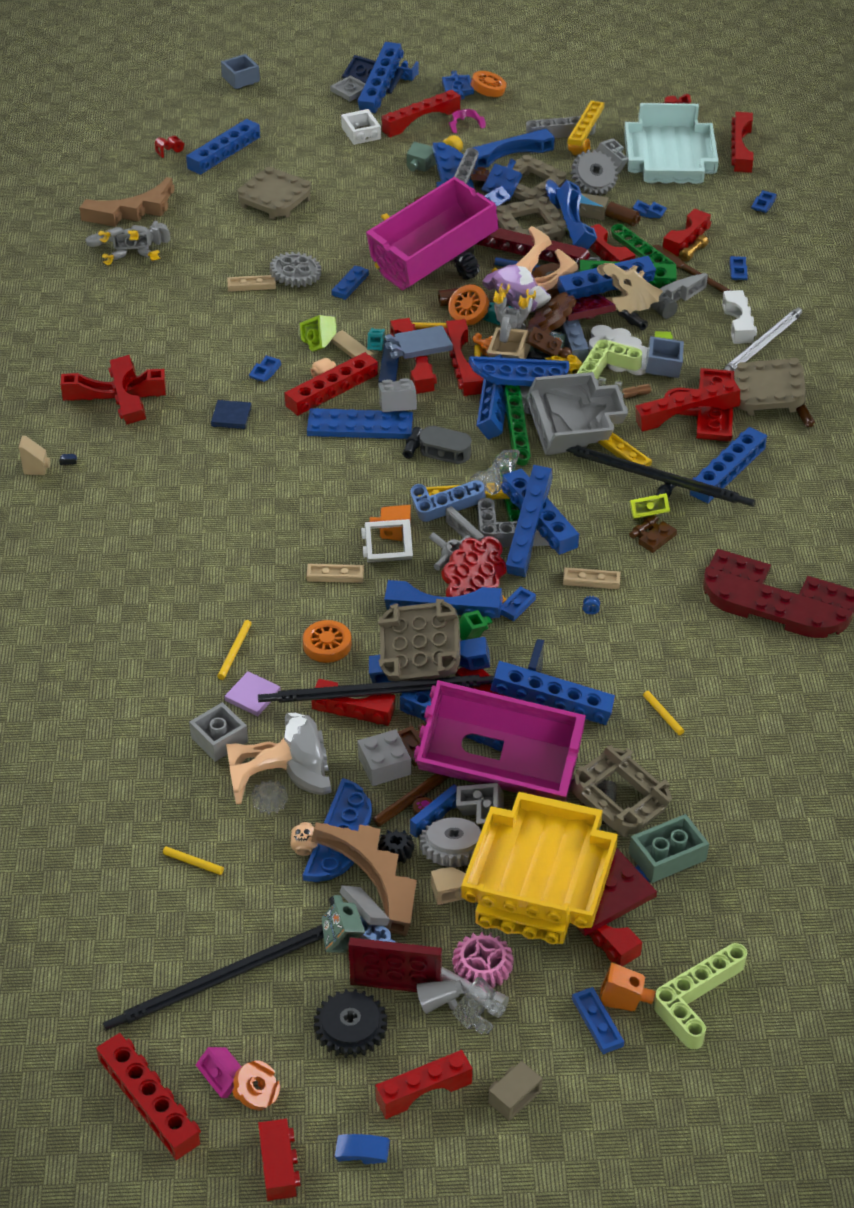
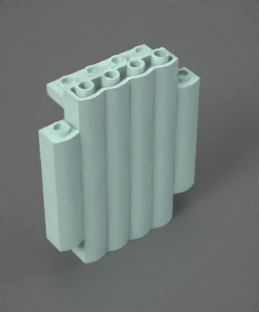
M640 103L638 122H625L624 137L626 157L629 158L627 161L628 172L639 173L643 171L644 182H661L666 184L671 182L699 184L704 182L705 173H717L719 161L713 123H698L699 104Z

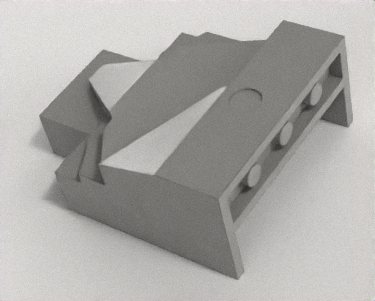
M593 372L535 377L526 399L545 455L565 453L570 447L578 445L586 448L590 443L609 440L614 431L613 424L623 423L628 415V408L624 404L623 395L618 385L598 386V380L595 379Z

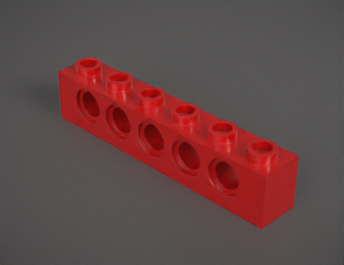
M364 352L284 392L285 406L299 416L310 410V408L312 409L377 376L378 361Z
M118 1033L96 1047L99 1062L175 1160H178L200 1145L199 1134L201 1130L194 1120L191 1122L187 1118V1112L181 1104L177 1105L170 1089L168 1087L164 1088L160 1084L161 1080L154 1070L152 1072L149 1070L146 1059L142 1054L138 1056L135 1052V1046L129 1038L125 1039L121 1033ZM175 1126H180L178 1129H172Z

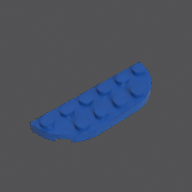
M433 142L432 148L440 180L443 184L455 176L463 154L443 142ZM470 176L467 185L473 188V182Z
M470 356L469 364L473 371L495 385L531 387L535 377L567 375L569 370V361Z
M342 778L324 823L358 831L359 824L370 825L372 818L371 801L358 784ZM318 844L317 847L313 848L303 873V881L320 882L336 878L345 873L354 862L342 853Z

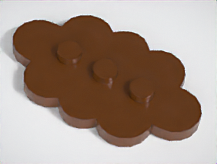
M567 292L558 294L548 304L535 312V316L528 322L529 326L525 330H528L530 333L531 328L535 326L550 334L552 330L559 328L565 323L566 317L572 313V308L577 302L573 295L569 296Z

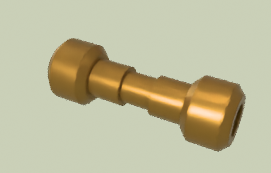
M699 235L692 246L684 248L680 252V258L684 262L691 260L696 250L703 249L708 245V238L705 235Z

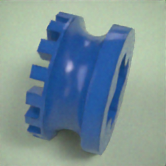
M594 596L584 598L583 611L592 615L598 613L600 610L599 598H594Z

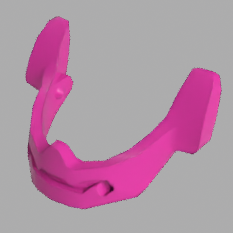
M472 109L455 111L452 113L453 121L449 122L453 133H457L456 124L458 118L464 120L465 117H472L478 121L481 128L486 127L485 118L480 117Z

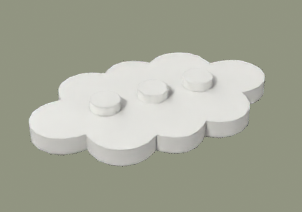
M597 325L592 328L591 339L589 340L590 351L597 341L603 339L635 347L642 351V367L639 370L633 371L608 364L609 369L616 372L627 370L633 375L645 374L648 348L641 346L640 339L631 337V333L623 328L612 330L606 325Z

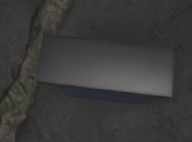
M62 454L59 463L60 465L77 464V456L75 454Z

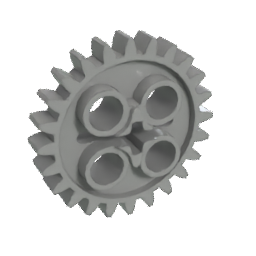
M293 251L291 254L285 252V255L280 253L279 257L275 256V259H272V262H270L271 277H275V281L279 280L280 284L284 282L285 286L291 284V287L297 285L298 288L300 285L306 287V284L312 285V282L316 283V280H319L321 265L320 262H316V258L312 259V256H306V253L300 255V252L294 254Z

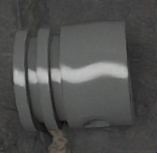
M664 292L659 296V302L650 305L652 309L665 319L671 318L678 309V304Z

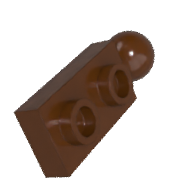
M535 326L531 328L526 340L527 344L551 357L559 354L560 357L567 358L568 355H572L570 348H561L562 341Z

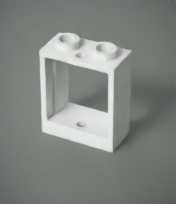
M369 109L341 115L342 129L353 145L381 139V126ZM366 125H369V126H370V127L355 129V128L361 127V126H366Z
M410 519L365 522V528H361L362 539H366V546H363V557H367V562L412 559ZM402 527L404 552L372 554L370 529Z

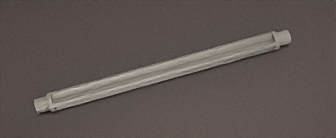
M796 308L728 363L723 370L735 371L738 363L749 360L798 319L802 314V309Z

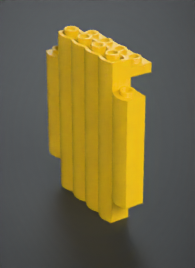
M518 792L512 811L491 806L461 885V897L471 903L478 902L475 911V923L485 929L498 928L506 934L519 933L527 939H543L549 944H563L570 923L578 928H592L618 840V834L600 830L603 810Z

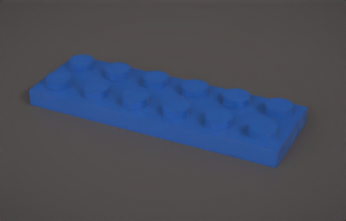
M310 408L307 436L407 439L412 433L413 411L382 412L380 410Z

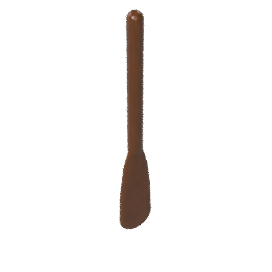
M652 245L672 260L676 267L683 269L693 276L702 274L685 264L680 258L664 247ZM707 277V284L722 293L724 291H732Z

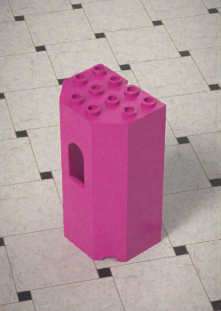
M454 176L367 231L370 256L374 262L377 261L378 266L381 268L379 271L382 276L403 291L498 230L497 207L493 201L488 200L480 193H476L472 187H469L462 180Z
M437 680L436 686H432L430 692L431 706L427 705L424 718H426L427 724L426 726L422 725L419 734L421 745L416 746L414 753L418 769L478 784L498 783L502 790L510 792H522L563 802L567 801V793L569 794L586 715ZM469 734H475L504 741L500 760L466 752L462 748L463 738Z

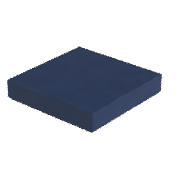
M217 400L211 426L246 429L252 403Z
M542 639L536 640L528 666L529 670L541 673L543 668L544 640Z

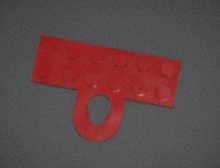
M700 368L699 389L734 380V371ZM673 388L666 392L664 398L696 389ZM704 406L690 408L678 413V415L697 416V439L732 440L733 408L722 410L716 407Z

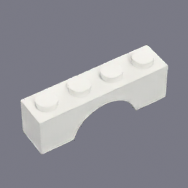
M743 290L724 291L722 300L724 313L737 318L732 320L731 337L733 344L753 343L754 336H757V327L754 326V318L751 316L748 298L745 297Z

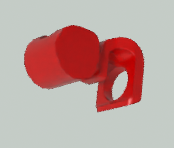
M684 94L677 100L676 96H667L664 99V103L691 104V97L689 94Z
M170 136L168 140L162 137L155 140V152L162 158H164V148L167 151L172 149L179 153L185 146L184 142L177 136Z

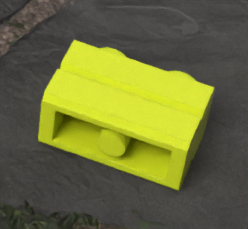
M667 493L629 501L633 519L670 512Z

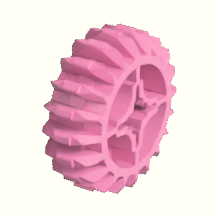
M481 932L480 936L472 933L471 938L465 936L463 942L459 941L457 948L453 952L452 964L455 974L477 986H482L483 989L486 986H490L493 989L495 983L501 986L503 980H507L509 973L513 970L514 958L511 947H508L506 941L501 942L500 936L493 938L492 933L488 936H485L483 932Z

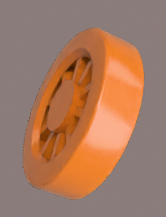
M477 71L471 79L472 88L488 97L502 96L507 86L502 77L488 71Z
M465 285L458 288L452 294L448 303V311L454 320L466 319L467 326L481 321L489 309L488 296L483 289L476 285Z
M333 620L318 621L311 624L304 631V652L315 661L324 663L335 662L344 658L351 650V632L340 622Z

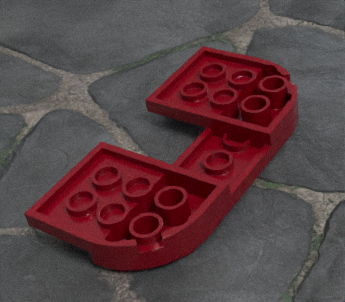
M717 549L709 566L705 569L703 580L704 593L710 597V602L714 606L734 615L748 618L749 614H753L785 624L784 630L811 638H827L828 634L835 632L837 635L848 628L854 616V589L807 575L798 595L764 584L770 572L771 564L721 549Z

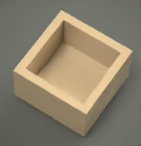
M496 327L487 351L488 357H496L501 354L503 358L526 359L531 345L526 343L529 331L511 329L509 339L504 343L500 342L501 328Z

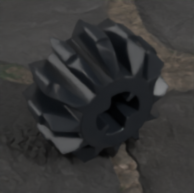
M471 252L461 253L454 260L459 276H462L464 280L472 279L480 272L478 260L475 259V255H472Z
M397 828L394 832L387 830L386 835H381L378 850L398 854L397 863L402 862L405 864L406 859H411L414 850L413 838L411 835H407L405 830L402 832H398Z

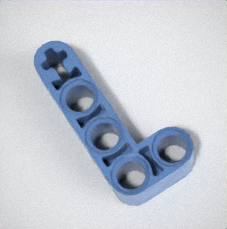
M478 480L429 496L426 487L422 484H416L411 488L413 505L419 519L424 522L445 516L446 508L450 506L456 511H460L477 505L480 499L486 498L484 484Z

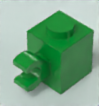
M479 610L464 613L459 619L460 638L462 640L480 638L482 633L488 630V624H492V620L489 616L482 617Z

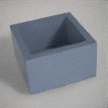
M246 54L221 61L222 77L235 89L260 81L259 66Z
M650 336L645 373L679 378L683 363L684 341Z

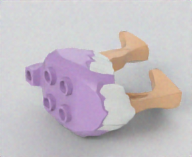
M531 226L528 230L533 238L534 247L516 265H508L488 274L482 282L488 290L496 289L498 293L502 283L504 290H507L509 284L510 289L506 294V304L518 310L520 295L523 298H527L526 290L529 289V295H533L535 290L536 298L533 300L531 312H535L551 299L550 294L546 291L552 289L558 283V277L575 273L578 270V265L563 251L557 249L555 255L559 260V269L547 276L534 278L531 273L538 263L540 253L552 243L546 234Z

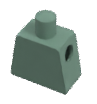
M414 141L407 152L408 169L410 171H415L416 169L427 171L436 164L432 146Z

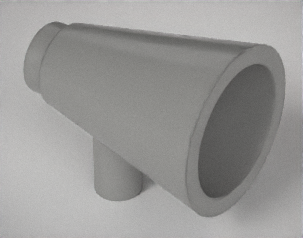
M461 980L418 983L417 993L422 1009L427 1014L448 1003L451 1010L457 1009L459 1005L455 998L464 993V988Z

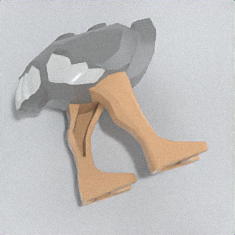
M298 713L286 714L285 735L280 743L263 742L255 745L226 744L236 805L242 804L245 786L250 776L257 772L274 768L285 769L291 781L302 790L319 795L331 793L329 777L325 776V771L329 770L322 730H317L316 723L309 715ZM256 757L247 763H243L246 758Z

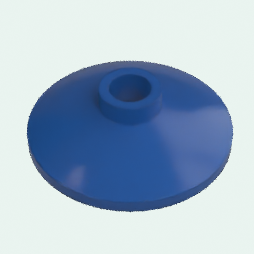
M548 180L546 182L547 195L551 203L557 209H560L561 207L556 196V192L560 187L553 180Z

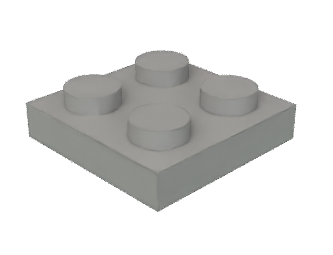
M349 76L331 85L330 91L347 101H353L360 96L365 83Z

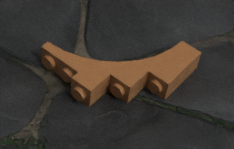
M166 177L155 188L131 198L111 201L86 199L79 207L81 220L115 227L121 219L139 222L144 214L162 216L168 209V198L175 189L172 178Z
M316 822L311 842L334 849L355 862L369 876L377 888L383 903L384 913L390 918L388 926L385 927L389 929L390 933L406 936L411 923L417 880L405 876H395L398 854L377 850L381 829L359 824L358 831L349 828Z

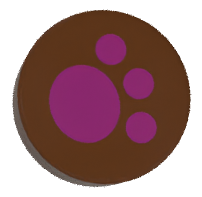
M427 797L417 798L413 802V813L415 815L418 814L432 800Z

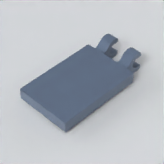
M442 325L397 333L394 336L391 334L385 335L386 341H390L385 343L386 348L395 351L390 353L392 359L401 356L404 359L453 350V344Z

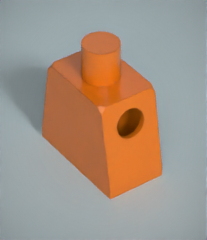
M411 505L382 507L381 517H370L369 522L410 519L411 524ZM402 527L380 528V537L382 539L403 541Z
M611 963L601 985L599 998L605 1007L635 1011L639 1001L652 1004L655 991L644 988L645 976L643 974Z

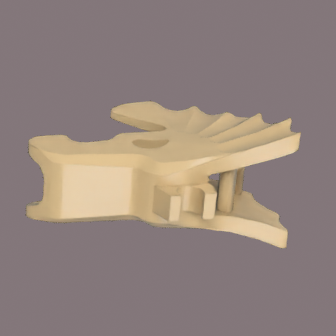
M613 263L599 265L597 272L601 276L605 274L610 276L613 280V286L621 292L620 296L606 297V299L615 304L616 310L619 312L625 309L631 314L635 310L649 309L652 303L659 302V296L663 291L651 285L643 278L644 271L640 270L637 273L636 269L638 267L636 265L625 271Z

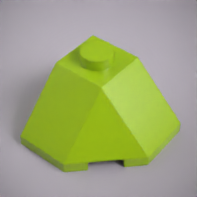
M318 315L300 323L301 340L309 345V349L312 352L325 348L337 333L335 317Z

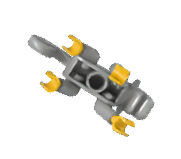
M154 221L149 229L138 225H133L130 229L125 230L115 227L107 230L106 233L99 231V233L88 236L86 238V245L97 247L102 245L103 242H113V247L117 251L110 255H102L103 258L108 257V260L103 262L106 265H110L112 261L125 257L127 249L137 248L141 256L155 261L161 259L158 256L160 252L159 250H149V246L152 242L156 245H160L161 242L168 243L170 241V232L165 224L158 223L157 221Z
M502 283L499 287V293L495 291L493 301L495 302L496 317L501 325L500 342L506 343L508 341L511 329H526V325L523 322L531 312L533 300L536 298L535 290L533 295H529V289H527V298H523L520 295L518 302L519 310L509 308V306L506 307V294L510 289L509 284L507 290L502 288Z

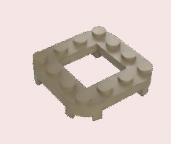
M523 155L522 158L515 160L516 163L513 170L527 176L533 173L546 180L532 189L518 183L512 196L521 201L536 199L541 196L548 197L546 182L553 180L561 187L566 181V173L540 160L531 158L530 155Z
M545 196L497 206L498 226L502 229L531 235L528 229L523 230L515 217L536 213L538 217H543L547 224L535 228L546 234L550 239L554 238L559 242L562 241V237L566 234L567 225L564 217Z
M610 745L605 748L601 755L583 767L581 765L572 779L570 791L587 807L603 810L602 820L617 831L620 836L627 837L629 834L639 832L665 811L672 799L668 789L670 784L665 779L662 782L657 781L631 758L633 751L629 748H626L624 751L613 748ZM614 772H617L645 798L632 808L628 807L623 810L596 786Z

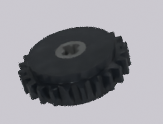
M345 989L344 993L341 994L337 991L336 996L332 997L329 995L328 1002L322 1001L321 1008L316 1009L317 1015H314L316 1039L320 1040L322 1047L327 1045V1052L334 1050L335 1056H338L340 1053L344 1054V1058H347L348 1055H353L354 1058H357L359 1053L365 1056L366 1050L369 1049L373 1052L374 1044L380 1046L381 1039H385V1031H387L385 1007H381L380 1000L374 1002V995L366 996V991L357 993V989H354L353 992Z

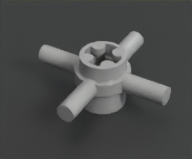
M433 532L429 538L442 548L440 560L434 564V568L440 570L450 562V555L459 549L464 539L470 536L466 535L460 541L453 539L446 543Z

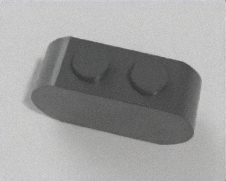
M429 426L420 433V452L425 457L462 464L471 457V437L467 433Z

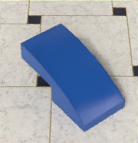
M762 190L759 197H756L751 209L766 213L776 200L777 194Z
M637 200L632 207L633 210L639 211L640 216L647 218H661L667 209L654 201L650 206L640 200Z
M730 256L731 280H747L746 257Z
M266 355L260 364L256 363L249 374V378L261 382L267 381L279 369L281 360Z
M365 1134L338 1135L335 1158L338 1162L361 1160L364 1165L386 1163L390 1140L386 1137Z

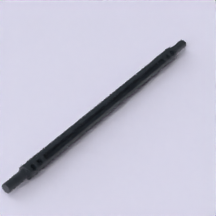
M578 445L566 450L567 452L574 453V456L735 504L738 502L754 507L756 500L740 496L737 492Z
M479 675L283 690L278 691V693L258 694V703L272 701L284 703L431 691L432 686H436L437 680L469 688L480 687L483 684H492L494 676L480 677Z
M322 924L124 1010L123 1014L103 1022L104 1030L108 1031L126 1022L130 1024L324 938Z

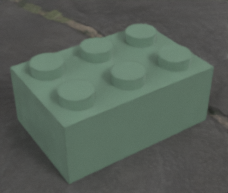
M684 814L631 836L628 853L649 881L654 883L706 861L709 843L689 817Z

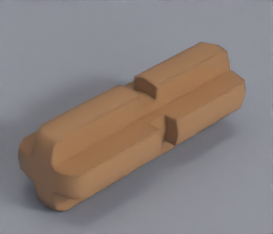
M644 384L637 387L624 388L622 395L623 398H630L636 395L649 394L651 387L650 384Z

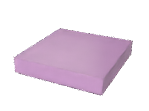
M248 671L225 695V701L258 717L271 703H258V694L278 693V691H281V688Z

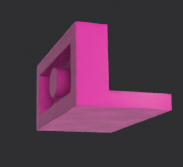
M208 1047L196 1063V1067L221 1098H228L234 1088L235 1073L241 1067L226 1047Z

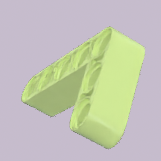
M599 340L576 374L593 372L595 379H598L607 364L633 371L639 370L642 367V351L638 348L613 341Z
M733 943L657 989L654 1010L686 1047L690 1049L700 1048L704 1043L706 1025L688 1004L744 969L747 949L742 944Z

